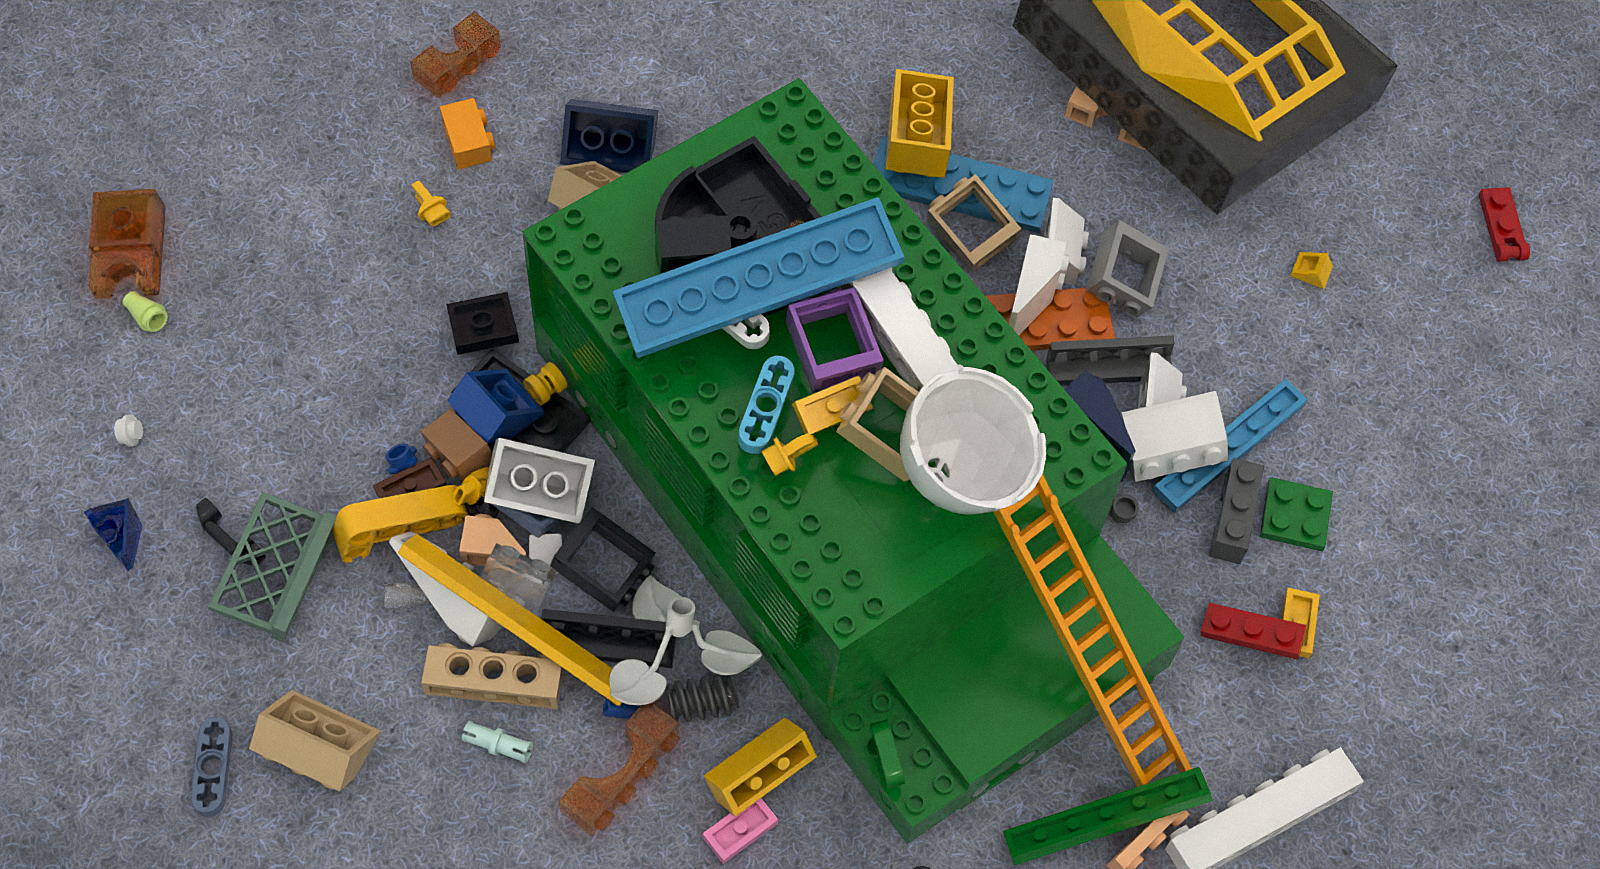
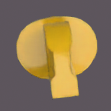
M419 180L411 184L412 189L416 193L415 198L421 205L418 217L422 221H427L431 227H435L450 218L451 213L446 208L447 201L444 197H432Z
M809 433L797 437L786 445L776 437L773 439L775 444L761 452L776 476L789 468L792 472L796 471L794 458L819 445L816 437Z
M488 466L472 472L464 479L461 485L456 487L452 499L457 506L464 503L473 505L478 502L480 497H485Z

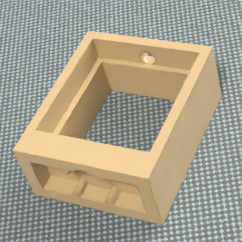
M976 174L970 179L964 177L958 181L952 188L954 191L946 197L940 195L934 199L929 205L930 209H928L927 218L972 273L1020 238L1021 227ZM974 194L1002 229L969 252L943 221L942 217Z
M883 367L874 374L867 373L857 387L860 394L855 402L851 400L842 410L839 418L843 421L836 432L902 481L906 482L910 479L904 468L901 455L857 423L877 391L906 412L918 394L917 390L886 367Z

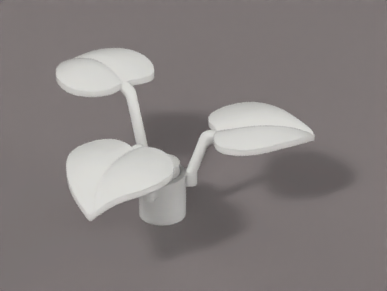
M650 575L636 592L632 613L635 619L666 622L665 635L654 663L650 668L645 662L636 659L624 660L615 665L609 677L610 694L614 699L629 705H645L659 699L665 692L667 681L664 676L655 671L660 665L671 635L683 637L693 630L698 646L704 649L701 654L702 663L710 671L720 675H734L744 671L761 659L762 652L746 639L724 630L710 631L704 641L699 630L700 622L694 620L695 604L693 601L686 597H681L678 593L665 587Z

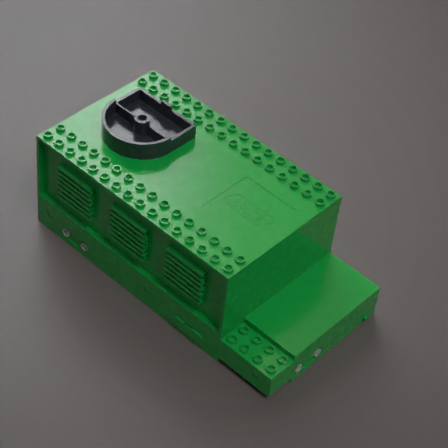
M798 78L522 231L536 348L546 363L552 362L561 371L568 384L566 390L578 407L590 416V423L757 648L762 652V655L790 693L798 701L824 738L831 741L904 841L909 844L959 808L962 810L1097 717L1099 713L994 512L966 515L954 513L936 506L921 495L913 486L911 480L902 481L838 434L836 431L841 423L813 434L819 445L794 458L796 464V471L794 472L789 468L775 476L762 452L751 454L740 447L738 433L763 364L773 356H783L789 359L794 366V377L768 447L775 444L773 439L776 437L786 445L805 434L792 404L813 393L785 322L788 305L761 314L769 323L770 336L768 342L759 349L744 347L721 328L637 358L616 304L613 291L660 274L656 243L657 220H664L672 216L697 218L705 214L727 215L731 248H735L879 197L905 257L904 263L892 267V272L899 282H904L907 285L912 301L917 308L926 312L930 319L931 328L936 335L942 337L947 342L950 355L957 365L960 364L963 367L982 369L1003 377L1015 386L1033 406L1032 415L1039 432L1044 433L1046 438V460L1043 476L1052 494L1057 497L1058 505L1149 685L1155 680L1154 676L1170 666L1184 639V635L1100 536L1127 462L816 96ZM830 290L810 296V298L824 296ZM846 313L802 324L817 365L861 354ZM745 320L740 321L747 327V336L750 337L752 334L760 336V326L753 329L745 323ZM877 342L884 360L882 368L886 367L903 380ZM777 368L773 373L770 387L776 389L780 376H783L782 369ZM877 391L871 400L873 409L863 413L857 423L900 454V435L906 411ZM762 397L756 402L758 409L763 412H771L777 407L775 401L769 397ZM756 420V425L750 434L749 440L756 442V439L760 437L762 422ZM935 462L928 463L929 467H934ZM942 467L941 471H942V472L945 474V476H946L945 469H944V467ZM1036 495L1010 516L1014 524L1022 531L1044 514L1046 510L1039 496ZM1051 523L1026 542L1025 545L1032 559L1035 560L1058 542L1060 537L1053 523ZM1065 551L1039 572L1046 586L1049 587L1075 566L1067 551ZM1080 578L1054 598V601L1061 614L1064 615L1089 594ZM1094 606L1068 628L1075 641H1077L1099 624L1102 619ZM1107 632L1082 652L1089 668L1115 648L1109 633ZM1120 659L1095 680L1104 694L1128 675L1129 672L1122 659ZM1132 686L1129 690H1127L1124 694L1117 698L1113 703H1111L1109 707H1111L1112 705L1126 697L1128 694L1136 690V686ZM886 719L891 728L905 784L890 788L886 786L870 729L871 723Z

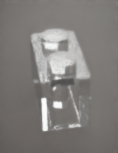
M496 543L480 577L534 615H537L557 570L551 568L542 560H533L520 554L517 549L511 546H502Z

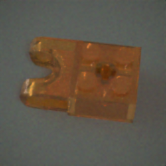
M155 189L93 192L89 248L91 249L89 288L96 299L113 297L116 284L122 278L129 276L136 277V284L144 293V296L159 295L166 206Z

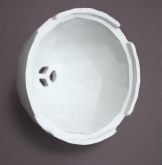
M962 367L956 371L935 375L920 389L909 406L900 435V454L906 473L913 486L921 495L936 506L954 513L966 515L998 511L1021 501L1035 488L1043 474L1046 460L1045 434L1039 432L1032 415L1034 408L1015 386L1003 377L986 370ZM935 462L934 467H929L928 463ZM942 467H944V469H945L946 476H945V474L941 471Z

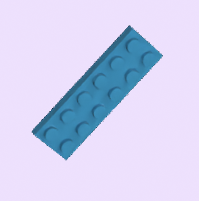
M882 136L873 165L901 198L930 205L940 195L946 197L954 191L952 189L953 186L962 178L967 177V179H970L976 174L1021 229L1036 233L1040 232L1054 180L951 153L945 178L885 170L887 137ZM974 194L951 210L996 222Z

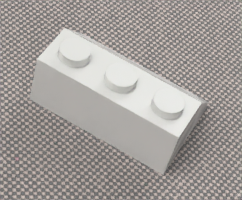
M1216 391L1121 412L1122 420L1136 450L1130 465L1135 482L1228 461L1227 436Z
M498 438L495 440L488 470L484 502L579 524L582 520L595 460Z

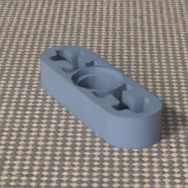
M217 716L203 721L198 731L191 802L195 810L205 817L215 816L220 813L226 802L232 730L225 719ZM214 727H219L221 732L224 733L217 736L216 746L219 750L212 749L213 741L210 735H207V733L214 731ZM214 758L219 759L222 762V766L217 773L207 775L203 772V765L206 761ZM202 781L212 784L211 792L214 798H217V800L210 802L209 807H205L203 802L200 801V799L206 798L208 791L207 785L201 783Z

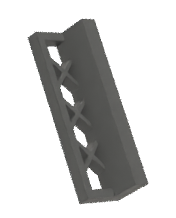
M1174 335L1051 342L1046 357L1047 370L1061 386L1069 385L1085 370L1093 376L1102 379L1104 383L1141 381L1151 352L1158 353L1172 365L1170 355L1175 345Z

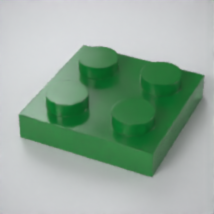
M1270 477L1260 537L1323 552L1326 546L1333 491Z

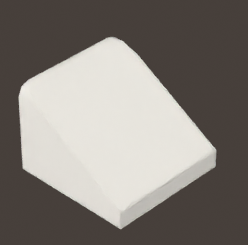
M533 534L529 535L530 574L559 573L550 567L553 556L563 545L561 534H543L539 538Z

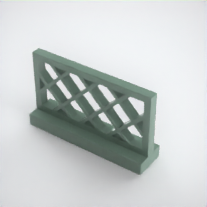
M262 491L208 606V610L272 634L271 638L284 642L330 541L336 515L324 512V515ZM265 503L279 508L283 517L265 523L261 514ZM301 517L314 522L310 531L300 535H296L291 521ZM257 520H259L261 526L255 527ZM286 523L292 538L275 544L268 529ZM264 531L270 546L252 552L248 543L250 536ZM306 539V541H305V543H304V545H303V548H302V546H301V544H300V541ZM295 543L299 552L298 559L284 564L278 549ZM244 548H245L246 551H247V554L244 555V556H241L242 553H243V550H244ZM273 552L279 566L261 573L255 558ZM250 560L257 575L239 581L234 571L236 565ZM293 568L289 576L287 570ZM282 572L286 581L285 587L270 593L264 578ZM232 577L234 583L228 585L229 580ZM260 581L265 596L248 602L242 587ZM237 589L243 604L233 608L219 604L223 594ZM280 597L276 605L273 599ZM268 601L273 611L269 623L255 618L251 607ZM246 610L247 614H244L241 611Z

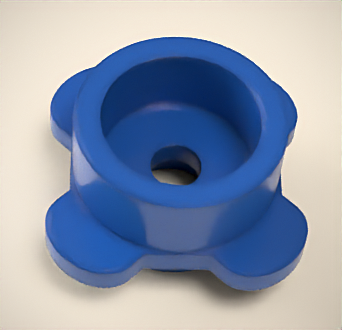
M405 443L392 447L386 453V459L390 464V467L387 469L389 474H396L414 466L418 461L415 457L416 447H409Z

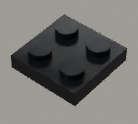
M508 292L446 304L457 355L519 343Z

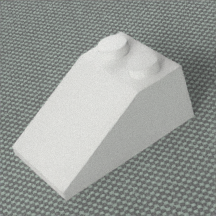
M1030 234L1009 325L1018 335L1052 302L1055 289L1062 290L1070 256L1064 255L1067 242Z

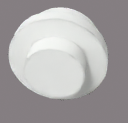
M124 415L122 419H118L115 422V437L120 444H125L128 447L136 446L139 439L143 436V426L134 415Z

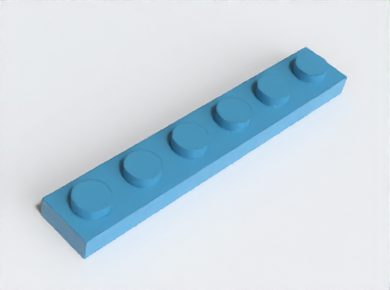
M1285 378L1225 428L1228 442V461L1168 474L1154 486L1153 492L1176 513L1228 469L1233 458L1241 459L1304 407L1308 399Z

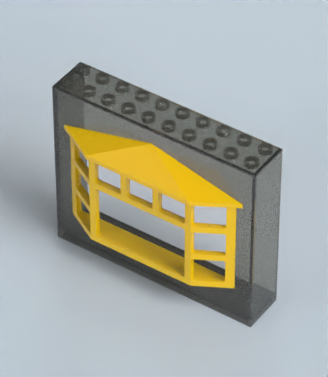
M1020 0L1013 27L1020 35L1024 36L1060 72L1064 73L1100 109L1104 110L1140 146L1153 155L1163 167H1166L1216 215L1376 105L1398 67L1395 62L1323 0H1247L1288 36L1258 57H1254L1191 0H1172L1176 6L1160 16L1142 0ZM1186 13L1208 32L1210 36L1192 46L1168 23ZM1218 42L1244 64L1243 67L1228 77L1201 54ZM1298 44L1327 71L1312 81L1293 46ZM1280 54H1283L1302 87L1284 100L1280 98L1264 68L1265 64ZM1252 73L1272 106L1270 110L1255 120L1250 116L1234 86Z

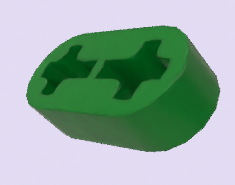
M888 720L871 723L872 738L887 788L905 784L901 763Z

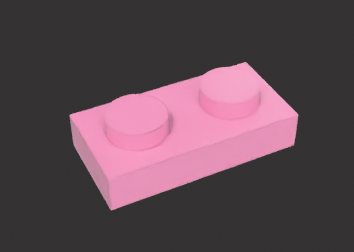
M760 798L737 816H734L732 813L728 814L702 833V838L722 864H724L775 827L779 820L763 799Z

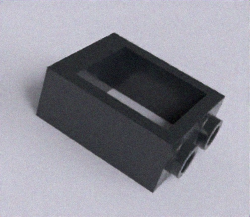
M591 507L553 556L550 567L614 612L619 604L625 607L634 596L636 590L632 587L636 581L640 579L644 582L655 567L651 561L656 552L598 510ZM593 531L639 563L615 595L570 563V560Z

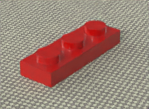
M1209 602L1201 628V636L1299 660L1307 625Z

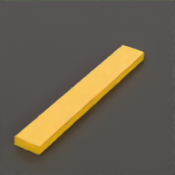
M415 534L402 544L398 551L401 557L617 706L622 704V702L614 699L610 694L609 677L613 668L420 535Z

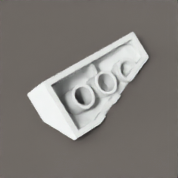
M410 531L391 537L390 545L446 625L458 635L461 641L473 647L491 640L503 627L398 554L402 544L415 535L414 532ZM433 544L434 546H436L437 548H439L440 550H442L444 553L447 554V552H446L444 549H442V548L438 547L437 545ZM464 562L462 564L469 570L473 571L474 566H472L471 564L467 562ZM494 577L487 581L518 604L524 606L526 601L504 583Z

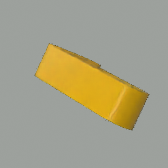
M447 485L353 503L339 510L332 529L342 561L351 563L353 558L359 556L365 558L369 555L373 543L388 541L391 537L410 531L415 534H423L448 529L464 523L466 515L469 516L465 504L457 506L452 499L457 486Z

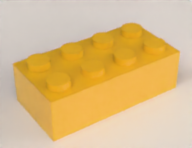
M896 69L890 97L885 170L945 178L951 151L954 77Z

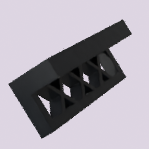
M543 609L541 618L601 661L621 662L636 659L645 662L648 666L653 665L666 630V622L549 609ZM673 635L669 639L659 667L673 668L676 637Z

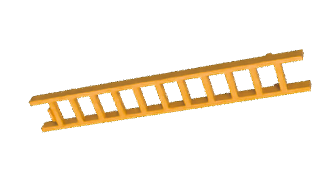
M1042 474L1035 488L1021 501L994 511L1002 530L1136 786L1148 784L1152 778L1173 761L1180 773L1191 770L1192 768L1058 505L1057 497L1052 494ZM1038 495L1046 512L1020 531L1010 515ZM1053 523L1060 540L1033 560L1025 543ZM1067 551L1075 567L1051 586L1047 587L1039 571ZM1081 578L1089 595L1062 615L1054 598ZM1095 606L1102 621L1079 640L1075 641L1068 627ZM1108 632L1115 648L1089 668L1082 652ZM1122 659L1129 674L1103 694L1095 679ZM1135 685L1142 700L1116 720L1109 705ZM1146 711H1149L1155 725L1129 745L1122 731ZM1161 736L1168 750L1142 770L1136 756Z

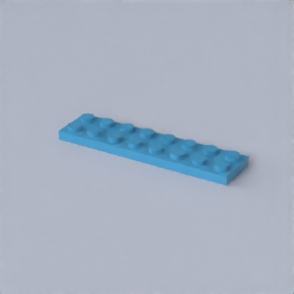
M879 197L622 287L614 290L613 295L637 358L897 266L904 263L905 257Z

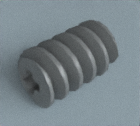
M717 674L714 675L712 685L704 676L700 679L699 687L696 686L692 678L687 679L685 689H683L679 680L674 681L672 691L667 686L669 710L674 724H678L680 713H683L687 722H691L694 711L697 712L701 720H704L707 709H710L714 718H718L720 707L724 708L727 716H731L733 705H736L739 709L734 675H727L725 683L720 675Z

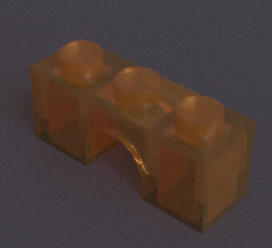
M475 11L453 27L455 44L460 49L452 53H444L431 45L410 61L413 79L437 98L445 92H451L459 80L466 75L473 74L479 64L487 58H493L501 47L499 30Z

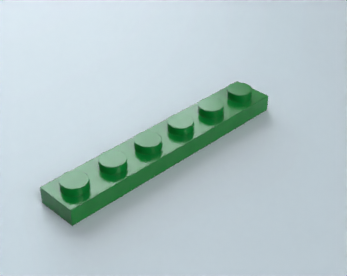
M1200 767L1004 830L1003 833L1015 866L1211 802L1212 796Z

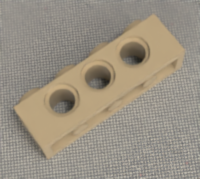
M441 643L438 646L428 645L421 684L426 695L558 709L564 668L545 655L529 657L517 651H506L504 654L494 653L483 647H473L471 650L458 649L455 645ZM460 666L469 668V670L463 675H455L452 673L457 667ZM492 670L502 672L501 676L496 679L486 677L487 673ZM525 674L536 676L529 683L519 681L520 677Z

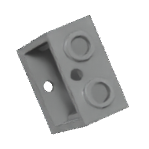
M1121 220L1117 221L1102 233L1086 291L1097 296L1099 300L1122 310L1128 316L1139 317L1154 306L1169 248ZM1118 252L1145 266L1139 292L1111 277Z

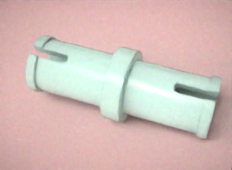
M470 720L464 727L463 731L468 733L462 734V741L486 748L492 755L497 756L500 753L520 760L523 763H526L531 756V753L527 751L528 749H533V742L507 735L506 730L500 728L493 730Z

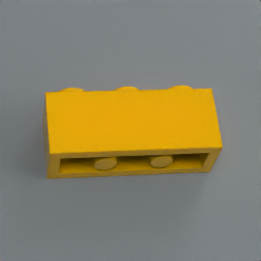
M784 717L703 776L716 801L734 816H737L814 760L817 755L805 731Z

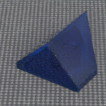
M129 498L86 510L84 514L97 534L127 571L132 569L143 525Z

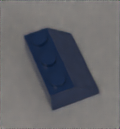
M570 99L565 104L560 163L573 165L595 161L611 170L630 172L652 159L659 110Z

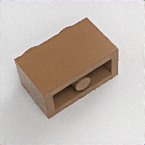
M451 408L420 431L426 442L423 445V449L434 461L439 459L442 462L443 470L451 479L457 477L463 483L464 479L472 472L490 466L492 453L488 444Z

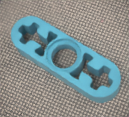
M773 356L763 364L738 433V443L748 453H761L770 444L794 377V366L786 357ZM779 368L783 370V376H780L775 389L770 387L773 373ZM762 397H769L775 401L777 407L771 412H763L758 409L756 402ZM757 420L762 422L760 437L754 442L749 440V437L754 430Z

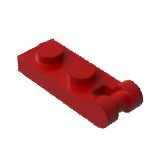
M1510 187L1481 189L1478 195L1496 261H1508L1509 258H1516L1518 261L1528 260L1530 257V246L1525 242Z

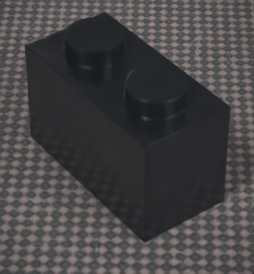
M705 214L697 218L672 216L664 220H657L656 243L660 274L732 249L727 215Z

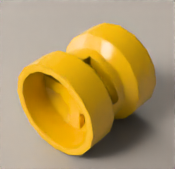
M552 362L542 366L537 375L531 374L523 380L527 392L541 406L550 400L553 393H560L568 387L565 377Z

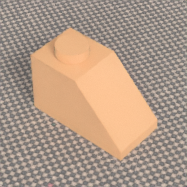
M486 514L466 515L459 549L462 564L467 562L471 565L527 571L528 563L525 550L499 519Z

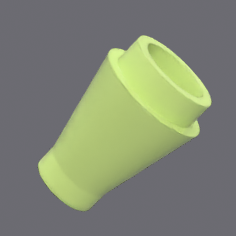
M136 291L129 292L124 297L123 305L129 310L142 330L156 332L164 327L168 315L163 305L141 296Z

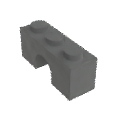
M1237 458L1232 459L1224 478L1220 498L1222 507L1214 528L1209 557L1241 564L1249 547L1264 465Z

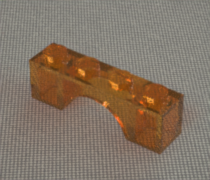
M653 703L641 705L625 724L626 736L632 746L631 756L626 765L617 773L605 778H589L581 775L559 801L560 812L591 836L598 829L604 831L610 825L615 816L612 812L620 803L626 805L631 800L637 790L634 786L642 777L645 779L649 778L658 766L656 760L664 751L667 754L670 753L680 739L678 736L679 722Z

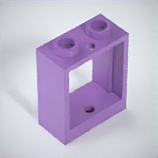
M855 287L846 290L836 288L830 290L824 296L813 299L807 297L788 305L785 322L813 394L858 375L862 380L867 373L874 374L882 369L884 360ZM846 313L861 354L817 365L802 324Z

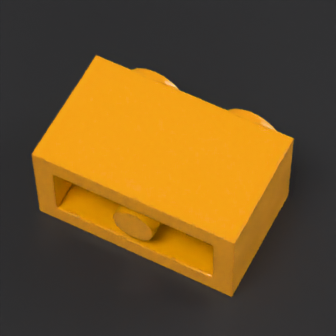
M471 98L439 106L442 124L457 170L492 161L491 150L495 149L494 139L491 131L485 132L484 126H487L486 115L483 108H477L475 99Z

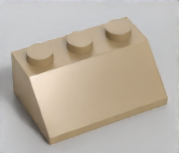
M595 161L556 167L548 201L558 206V209L561 210L622 175Z
M291 690L259 713L249 749L260 754L266 760L276 761L289 767L296 774L306 775L321 782L326 788L341 791L354 780L381 730Z

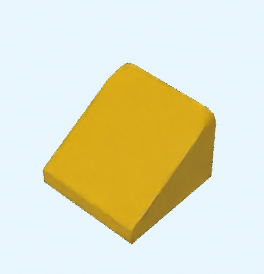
M1299 252L1290 275L1324 289L1333 264L1328 253Z

